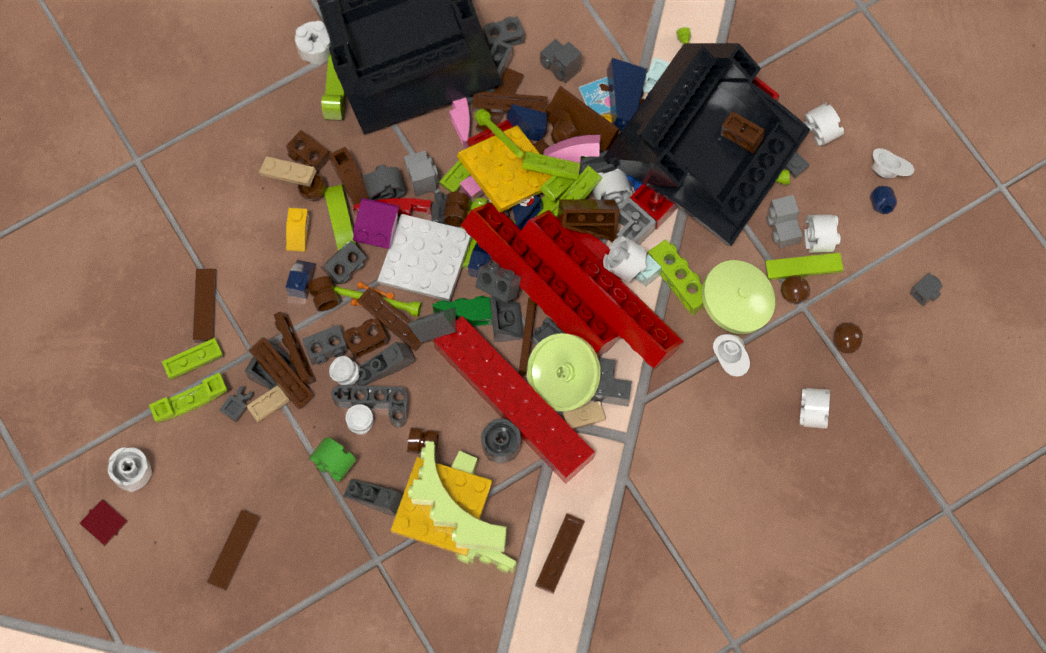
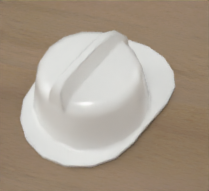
M878 148L873 151L874 162L872 169L879 176L894 178L897 175L910 176L914 173L913 165L907 160L894 155L886 149Z
M730 333L718 336L713 343V349L723 369L728 374L736 377L747 373L750 368V360L743 340Z

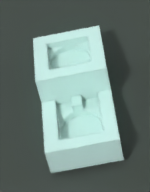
M654 57L650 69L645 76L643 92L649 93L670 63Z

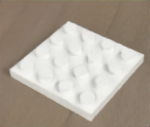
M401 214L392 245L388 250L381 269L378 283L450 302L472 237L462 228Z

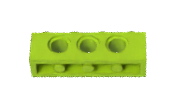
M665 239L650 249L647 255L649 254L661 266L660 276L688 312L693 316L702 310L704 304L702 301L700 278L689 269L688 262L677 254L676 247L672 243L669 244ZM672 260L674 263L669 265L666 264L664 261ZM682 274L685 276V278L679 279L676 277V275ZM693 288L696 290V293L692 294L687 290Z

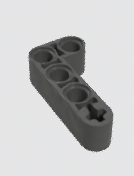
M338 385L331 392L333 402L337 407L351 408L354 405H364L370 409H389V419L392 426L401 428L407 423L408 396L406 390L402 387ZM340 394H344V396H342V399H338V397H340ZM358 394L365 395L364 399L357 400L355 398ZM377 395L385 396L383 400H375ZM397 395L404 396L401 401H395L394 398ZM395 414L403 415L400 420L393 419Z

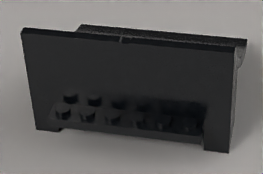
M317 0L332 47H329L334 70L364 135L502 84L472 0Z
M684 43L603 159L608 164H612L672 202L707 228L727 246H732L811 129L786 107L752 83L761 67L739 43ZM732 111L764 129V138L754 153L721 135L722 125Z

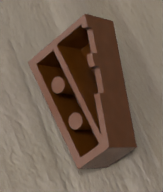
M559 199L557 217L564 228L580 233L585 232L596 238L601 237L613 242L616 239L620 209L615 200Z

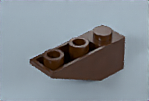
M343 147L329 154L331 164L352 204L361 203L362 198L369 199L364 182L347 148Z

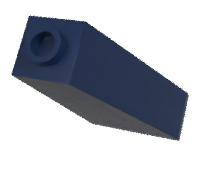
M612 58L607 67L612 124L622 131L638 109L647 69Z

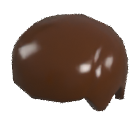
M315 174L310 187L298 185L297 188L299 194L304 199L312 201L323 196L326 184L321 175Z
M793 275L783 281L780 291L783 299L788 303L800 304L804 300H808L811 289L808 281L802 276Z
M841 323L834 331L833 344L838 351L853 353L860 348L863 333L859 326L853 323Z

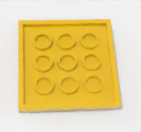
M518 126L510 128L503 133L523 151L524 155L521 158H518L496 135L457 154V158L499 213L530 199L534 195L542 193L539 188L553 176L522 168L526 151L537 154L539 152Z
M417 457L390 531L391 533L467 557L469 549L457 548L455 541H452L453 529L457 528L434 526L433 519H430L431 507L435 506L413 504L411 497H408L409 486L413 485V480H422L419 479V468L423 467L424 460ZM435 463L439 479L450 498L463 511L480 520L492 480Z

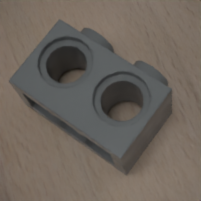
M518 16L507 17L502 21L490 22L483 26V33L490 51L496 40L512 46L525 43V34Z
M349 241L325 262L321 269L335 284L340 282L343 284L351 277L350 273L354 269L357 271L365 264L363 260L367 257L352 241ZM349 252L353 253L356 257L353 263L348 260ZM336 265L342 268L341 275L335 274L334 267Z
M489 262L479 267L475 287L504 302H508L517 298L521 277L511 270L500 267L495 262Z
M338 325L302 339L312 365L323 364L327 359L340 357L348 351ZM334 340L340 341L336 346L330 345ZM316 347L322 348L319 353H313L312 351Z

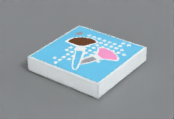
M607 77L578 87L580 96L586 105L600 115L611 114Z

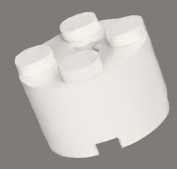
M322 21L308 22L298 27L295 42L301 59L311 64H321L327 61L330 54L329 47H332L324 23Z
M827 102L805 114L806 121L804 124L815 135L813 139L817 146L825 145L844 135L843 126L839 128L838 122H840L839 116L830 104L827 105Z
M619 169L607 173H598L603 178L592 190L595 199L615 200L618 207L633 194L627 175Z
M825 214L808 215L806 217L805 223H808V229H804V241L806 249H810L808 252H833L836 245L840 244L841 239L840 234L837 233L838 216Z
M624 236L618 237L610 244L608 248L611 250L608 255L605 254L603 259L604 268L626 282H630L639 272L645 270L647 263L645 262L646 249Z
M802 389L800 425L827 429L830 402L829 389Z
M120 448L109 458L108 474L115 484L123 490L134 492L141 489L152 476L151 465L148 459L137 448Z

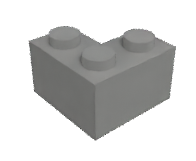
M425 151L405 156V167L415 197L437 191L436 184L439 183L438 172L435 164L433 165L431 156L427 157Z
M794 195L772 200L770 208H768L766 222L772 228V239L774 243H777L778 248L799 244L802 239V233L797 221L799 209Z
M628 197L619 206L618 222L624 227L616 234V239L624 236L640 245L655 230L656 221Z

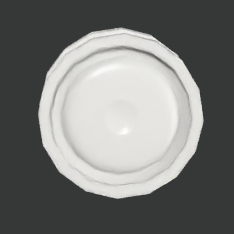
M340 356L330 365L329 374L340 385H353L359 378L360 367L350 358Z
M354 405L346 413L347 426L351 432L363 435L372 429L374 418L367 406Z

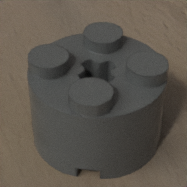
M379 165L375 168V171L362 177L370 200L401 198L405 194V187L398 167Z
M495 419L488 423L481 434L482 450L485 456L490 461L496 463H506L515 459L521 447L520 431L516 425L507 419Z

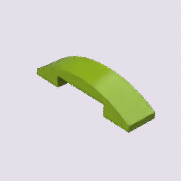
M342 184L326 188L324 193L338 250L349 241L356 245V242L353 241L354 234Z
M221 373L202 380V384L169 399L164 397L149 404L155 422L158 423L181 416L225 393L227 387Z

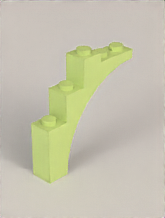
M426 441V447H422L421 459L424 460L423 467L419 468V479L422 480L414 479L413 485L409 486L408 497H411L412 503L435 506L431 507L430 519H433L434 526L457 528L453 529L452 541H455L457 548L505 552L506 527L488 524L474 518L463 511L450 498L437 474L434 442Z
M459 451L451 468L474 475L478 461L477 458ZM469 549L467 557L455 553L457 559L465 564H468V562L474 564L476 557H479V561L482 563L497 565V569L508 573V571L513 573L516 568V561L500 551Z

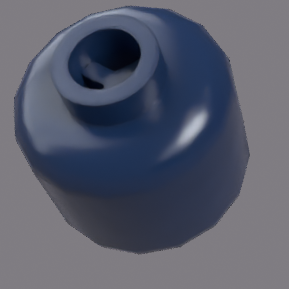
M878 186L871 192L870 200L876 212L888 214L894 210L897 205V199L891 187Z

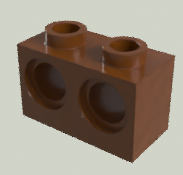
M732 111L722 125L721 135L754 153L764 138V129Z
M302 130L286 145L288 156L292 160H298L302 165L314 167L317 170L316 174L330 160L329 150ZM300 146L304 147L302 150H297ZM312 157H318L317 160H310Z
M377 318L366 320L361 326L357 328L352 327L342 334L354 360L389 344L387 336ZM373 330L378 331V334L375 336L369 335ZM354 339L361 340L359 344L351 343Z

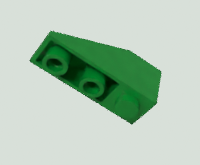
M477 296L474 299L468 300L459 298L451 302L441 300L432 304L433 313L455 307L456 321L463 316L473 327L492 325L489 297Z

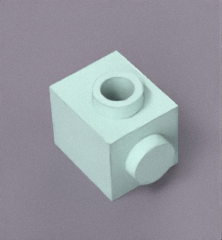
M649 254L646 256L645 262L647 266L645 270L635 276L637 281L645 287L658 278L661 272V266Z

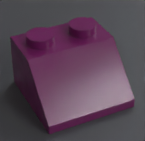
M362 198L355 221L353 241L390 249L396 231L399 206Z

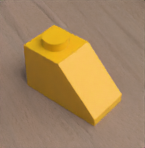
M288 208L286 223L287 251H306L310 221L307 209Z

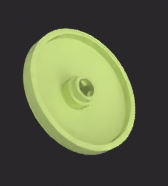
M739 260L725 261L715 266L704 279L702 285L704 307L710 318L721 328L736 334H749L761 329L771 319L775 309L774 290L764 273L752 264Z
M560 333L544 338L533 349L528 360V384L555 411H572L581 408L594 396L600 382V363L594 349L587 341L573 334Z

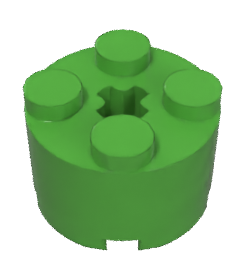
M324 437L311 454L309 460L316 464L315 467L321 472L325 473L327 471L332 479L340 482L353 466L356 458L350 452L347 453L343 449L344 447L333 439Z

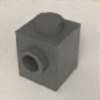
M928 273L912 288L910 295L924 307L930 300L934 302L941 295L940 290L943 285L936 276Z

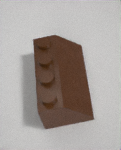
M562 86L558 88L546 109L548 122L551 124V112L556 108H561L570 115L581 136L600 135V153L608 151L618 137L619 128Z

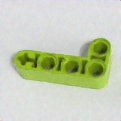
M329 54L325 95H322L323 117L328 120H343L346 94L334 70L331 55Z

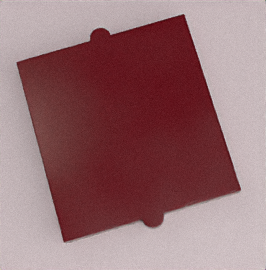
M102 499L93 509L89 510V514L79 524L105 546L114 536L118 535L119 530L127 523V520Z

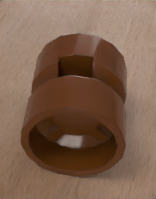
M462 192L448 193L443 221L448 225L460 227L468 216L471 198Z
M319 277L308 284V289L311 296L314 297L313 302L317 311L330 310L340 303L336 291L333 290L334 286L330 277Z
M411 427L407 452L419 454L422 447H426V441L434 442L436 455L439 431L427 430L424 432L423 429Z

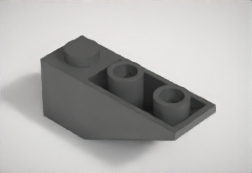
M395 342L359 366V378L356 381L357 385L366 386L396 373L413 363L415 359L408 344Z
M354 479L350 480L343 495L347 499L393 517L396 516L403 497L397 491Z

